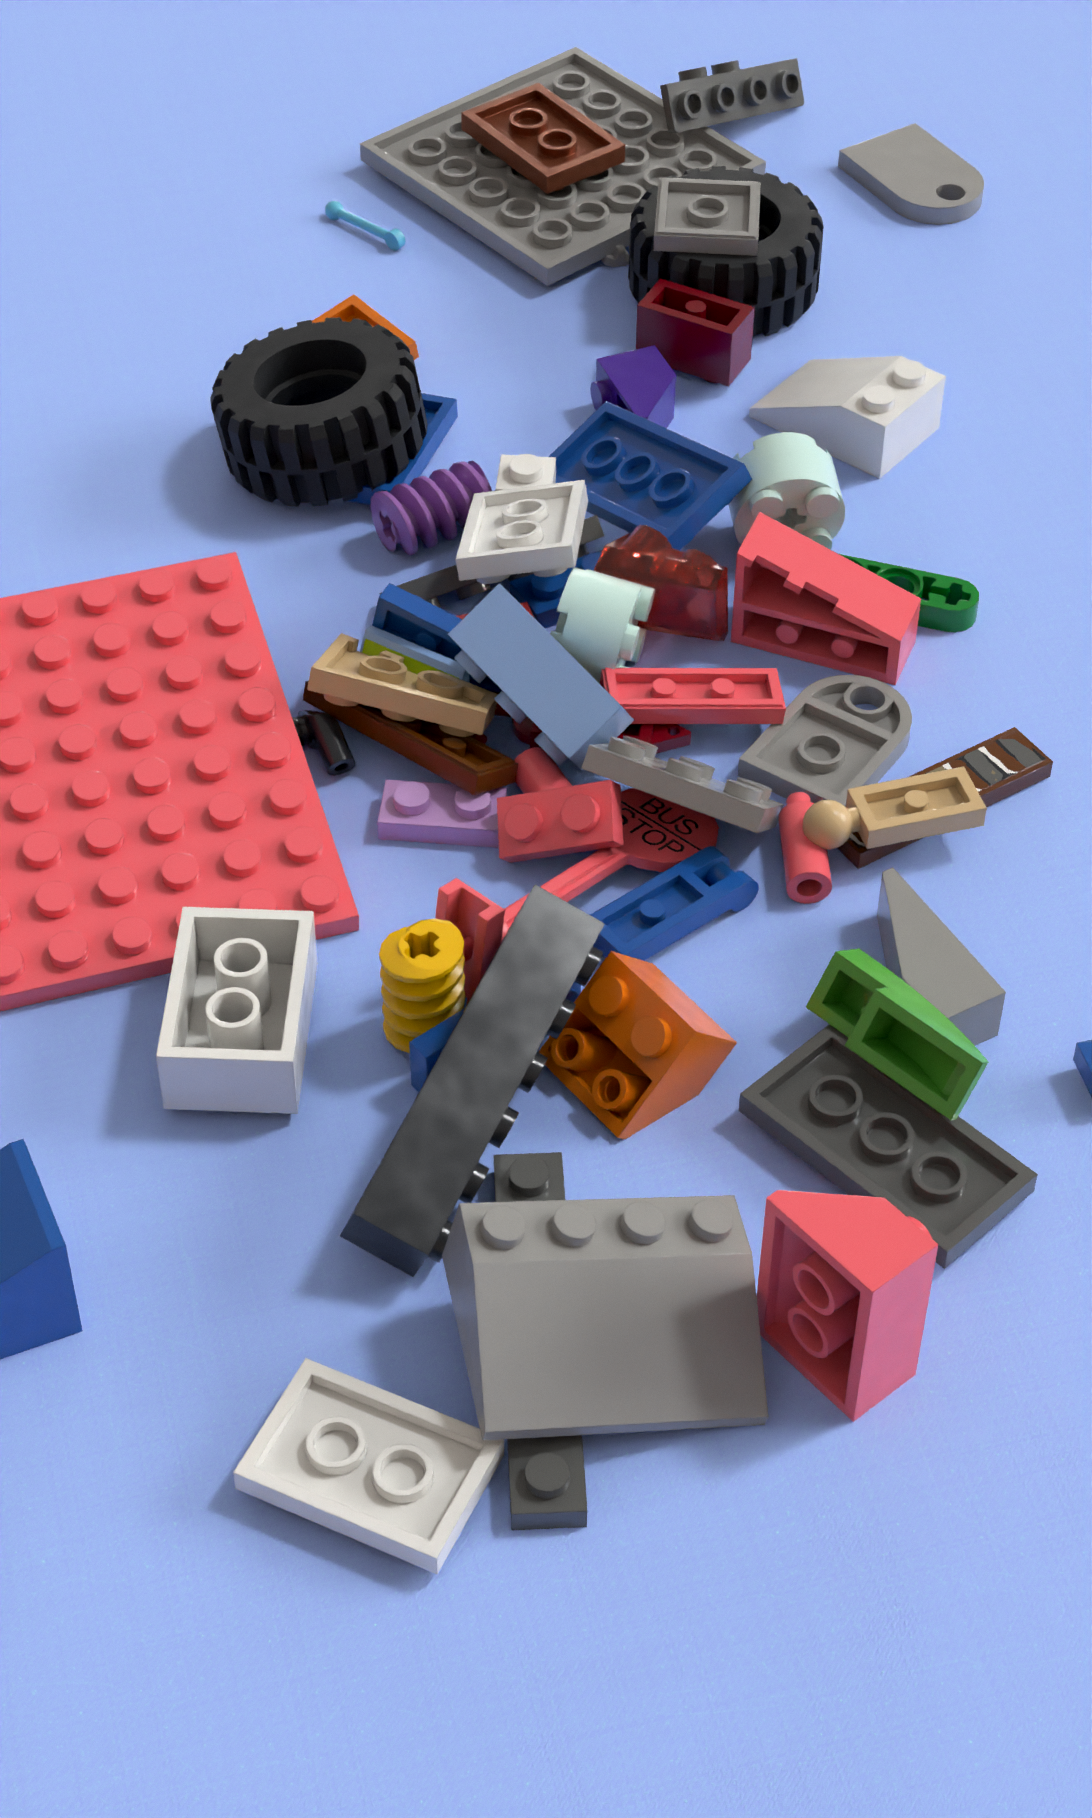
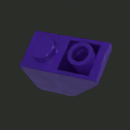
M655 345L596 359V381L592 382L590 386L593 406L597 410L607 401L668 428L674 418L676 374Z

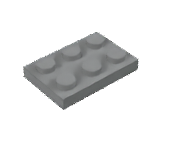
M623 736L622 739L611 737L609 743L593 744L588 747L581 769L755 833L775 828L778 823V815L784 806L782 803L769 799L772 789L765 785L741 777H737L736 781L727 779L726 783L713 779L714 767L680 756L679 760L669 758L668 762L655 757L658 747L629 736Z

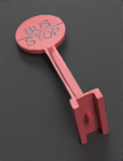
M635 788L624 790L621 792L624 846L599 849L540 887L569 902L625 865L664 872L708 846L716 847L719 826L715 818ZM458 878L453 879L438 889L435 919L452 922L460 930L464 940V991L467 1004L529 893L508 907L502 908Z

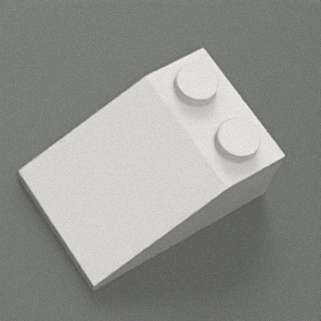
M903 356L809 360L750 407L749 417L780 432L806 434L815 439L816 446L824 451L827 449L832 457L880 479L939 429L946 376L925 367L920 362L909 360Z

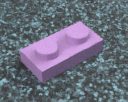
M386 779L377 821L378 839L499 848L497 798L507 796V788L500 787L478 795H472L454 784Z

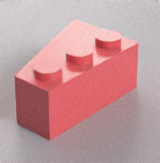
M759 512L737 552L731 642L896 685L916 642L921 598Z

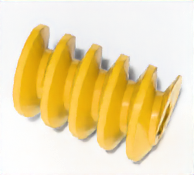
M435 918L420 920L408 927H403L390 933L381 943L379 960L381 963V996L383 999L382 1013L384 1016L383 1031L387 1041L398 1050L410 1053V1041L465 1008L464 940L460 930L448 920Z

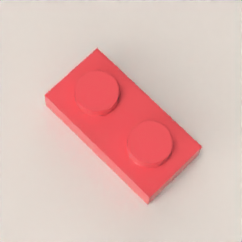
M612 780L497 798L499 858L509 863L624 846L620 784Z

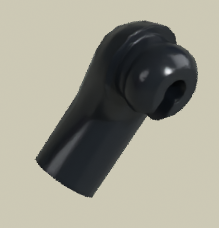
M302 710L298 712V716L292 717L301 745L318 749L329 775L336 776L346 773L355 766L354 757L339 722L332 715L313 710Z

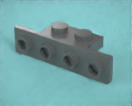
M797 58L740 69L739 61L735 60L711 65L712 75L707 76L705 66L678 72L679 82L660 85L667 129L670 134L804 105L802 81Z

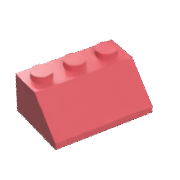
M786 1190L775 1191L766 1198L757 1286L760 1336L854 1422L916 1375L938 1243L932 1239L927 1228L919 1220L910 1216L906 1217L884 1197Z

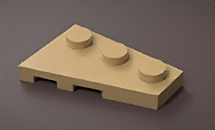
M343 633L337 637L311 667L307 690L324 694V698L328 702L336 705L356 706L360 703L382 709V714L393 720L409 722L421 719L439 724V728L448 734L468 737L474 735V733L482 735L495 715L497 702L494 698L498 694L440 671L427 670L417 675L407 671V667L403 664L404 657L386 650L380 652L379 656H369L357 651L358 639Z

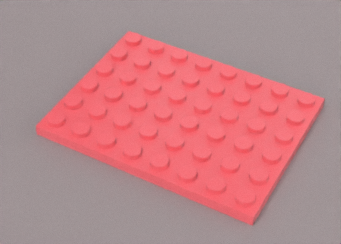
M236 552L0 598V1012L171 973L183 907L314 911L316 940L359 930V914Z

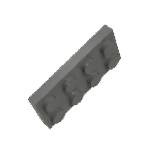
M829 1024L741 1092L738 1111L847 1195L884 1197L906 1217L910 1216L919 1220L927 1228L932 1239L938 1243L936 1263L945 1269L1034 1192L1038 1174L959 1116L955 1120H949L844 1046L848 1037Z

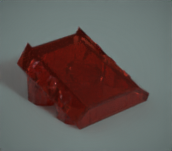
M638 525L631 533L604 546L593 571L655 588V595L647 621L638 620V627L649 631L714 641L725 640L728 634L727 567L717 564L709 555L699 550L688 549L682 552L672 548L668 539L661 532L647 525Z

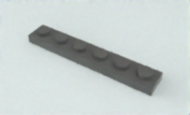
M562 1152L493 1155L495 1202L565 1200ZM582 1435L507 1439L511 1530L587 1527V1497Z

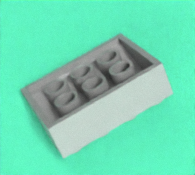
M735 1195L459 1203L442 1258L482 1441L765 1425L769 1416L753 1257Z

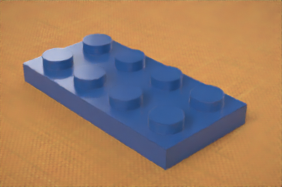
M607 401L548 456L556 457V483L585 480L588 497L587 512L597 515L599 518L673 555H676L685 545L691 542L695 535L752 480L744 463Z

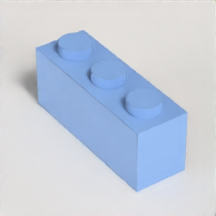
M500 583L448 633L462 649L454 657L455 660L478 683L489 676L500 687L502 691L494 698L495 701L518 724L528 716L542 730L534 740L559 766L569 758L581 769L589 745L609 743L611 737L617 738L634 721L628 712Z

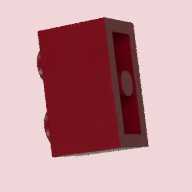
M660 278L637 305L636 349L655 345L672 369L703 378L710 383H719L729 387L751 360L755 307Z

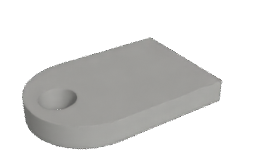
M916 123L839 150L838 167L892 210L907 219L925 224H952L970 218L981 207L984 179L980 172Z
M836 675L820 679L807 686L786 707L783 724H771L742 754L738 763V776L771 788L773 793L786 799L792 793L804 792L810 796L812 803L822 800H834L846 806L848 789L878 783L905 752L909 743L912 724L910 707L897 690L884 682L870 677ZM871 704L878 709L863 710L854 705Z

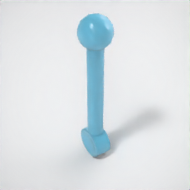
M330 201L325 206V213L329 219H342L382 238L391 250L396 251L405 245V236L397 228L388 231L344 210L343 205L339 201Z

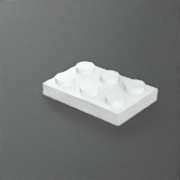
M585 480L474 493L455 558L459 581L476 579L477 582L482 584L501 582L513 574L533 572L534 575L539 577H550L559 575L568 568L575 567L588 504Z
M305 1358L234 1470L235 1489L438 1574L504 1457V1439L482 1441L480 1429Z

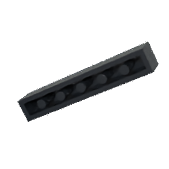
M536 884L533 886L347 1221L340 1237L412 1277L415 1276L427 1257L438 1263L440 1262L453 1224L448 1219L458 1199L465 1203H471L489 1171L487 1166L479 1163L488 1143L500 1148L519 1114L518 1111L508 1106L517 1088L529 1093L548 1059V1057L537 1052L546 1034L555 1039L559 1037L576 1006L575 1003L566 999L571 986L576 982L584 987L604 953L593 945L605 923Z

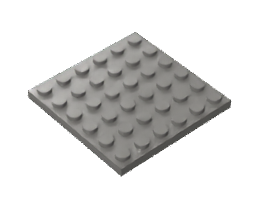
M577 47L360 143L361 161L547 286L600 261L606 255L613 254L617 245L629 246L632 211L642 196L653 185L658 187L659 178H667L671 175L680 177L683 176L686 170L699 168L700 171L711 170L712 166H726V170H739V167L750 168L754 170V173L761 175L765 174L766 161L708 126L670 134L667 129L663 101L660 97ZM540 83L625 144V162L604 170L601 174L587 177L566 186L562 190L547 194L461 129V112Z

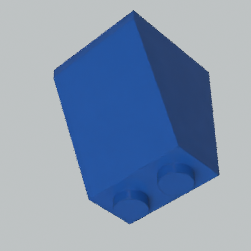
M24 1139L11 1142L0 1149V1359L83 1331L66 1244Z

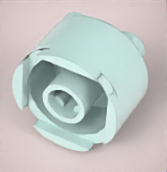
M782 432L766 435L753 441V450L742 458H739L738 453L733 457V459L745 464L752 478L728 504L735 535L740 545L743 543L757 515L761 512L831 550L832 539L838 534L844 523L845 505L832 456L827 449L824 451L816 446L815 439L806 434Z
M575 567L569 575L557 608L560 615L555 631L551 630L550 634L600 683L602 669L629 668L625 667L626 661L638 663L647 629L640 628L637 624L638 620L647 621L655 595V588L593 570H583Z

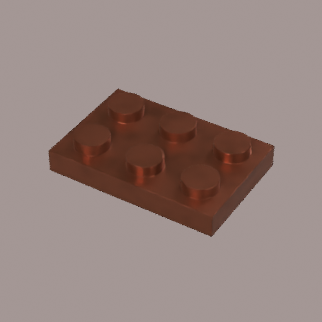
M540 83L461 112V129L547 194L562 190L572 183L601 174L604 170L625 162V144Z

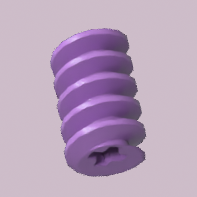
M475 461L453 463L449 470L437 469L432 472L429 478L426 476L414 478L410 486L406 483L397 484L390 493L387 491L376 492L371 497L370 505L376 532L388 551L394 552L396 544L399 543L406 554L412 556L418 551L417 536L420 537L421 541L428 548H433L437 545V528L446 540L451 541L457 536L456 521L464 530L474 493L489 492L492 489L484 471Z

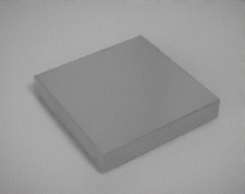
M659 178L653 251L757 256L761 183L753 181Z

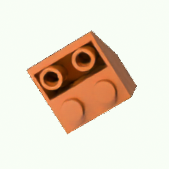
M610 951L574 1001L576 1006L559 1037L555 1039L549 1036L539 1050V1053L548 1057L545 1066L617 1138L627 1139L698 1096L737 1042L653 963Z

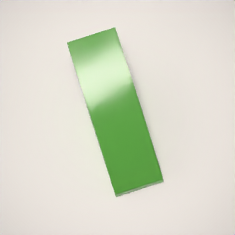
M860 948L835 951L806 1005L808 1010L848 1037L844 1046L949 1120L958 1118L989 1063L975 1045L943 1013L901 978Z

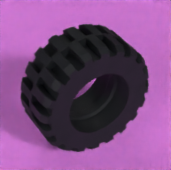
M712 166L711 170L700 171L699 168L686 170L683 176L680 177L675 175L667 177L761 183L757 256L653 251L658 187L653 185L642 196L631 214L629 237V288L638 303L660 278L755 307L753 339L757 334L763 333L766 337L777 333L782 325L789 327L815 301L819 287L823 221L811 199L807 195H803L801 190L791 182L784 184L778 176L767 172L761 175L754 173L753 169L739 167V170H726V166Z
M340 317L325 318V322L317 323L306 320L297 322V326L284 330L283 327L272 330L268 332V337L260 341L255 338L244 345L241 354L234 353L226 361L223 370H220L210 397L212 413L230 474L235 477L237 483L250 493H254L259 498L271 503L279 499L285 506L299 507L300 503H311L313 507L328 505V501L341 498L345 502L358 498V493L363 491L362 486L369 485L371 491H373L374 488L385 484L387 478L390 476L396 477L407 468L408 458L415 459L427 434L428 424L414 358L410 354L408 346L387 328L378 324L372 327L366 320L353 318L351 322H343Z

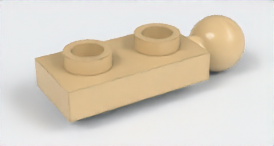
M963 766L850 788L847 790L846 807L834 800L818 801L809 807L803 818V831L811 842L825 850L840 847L849 839L851 833L858 832L866 849L984 826L987 807Z

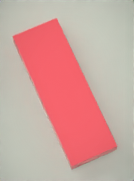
M605 668L601 670L599 684L634 719L631 724H783L786 707L777 668Z

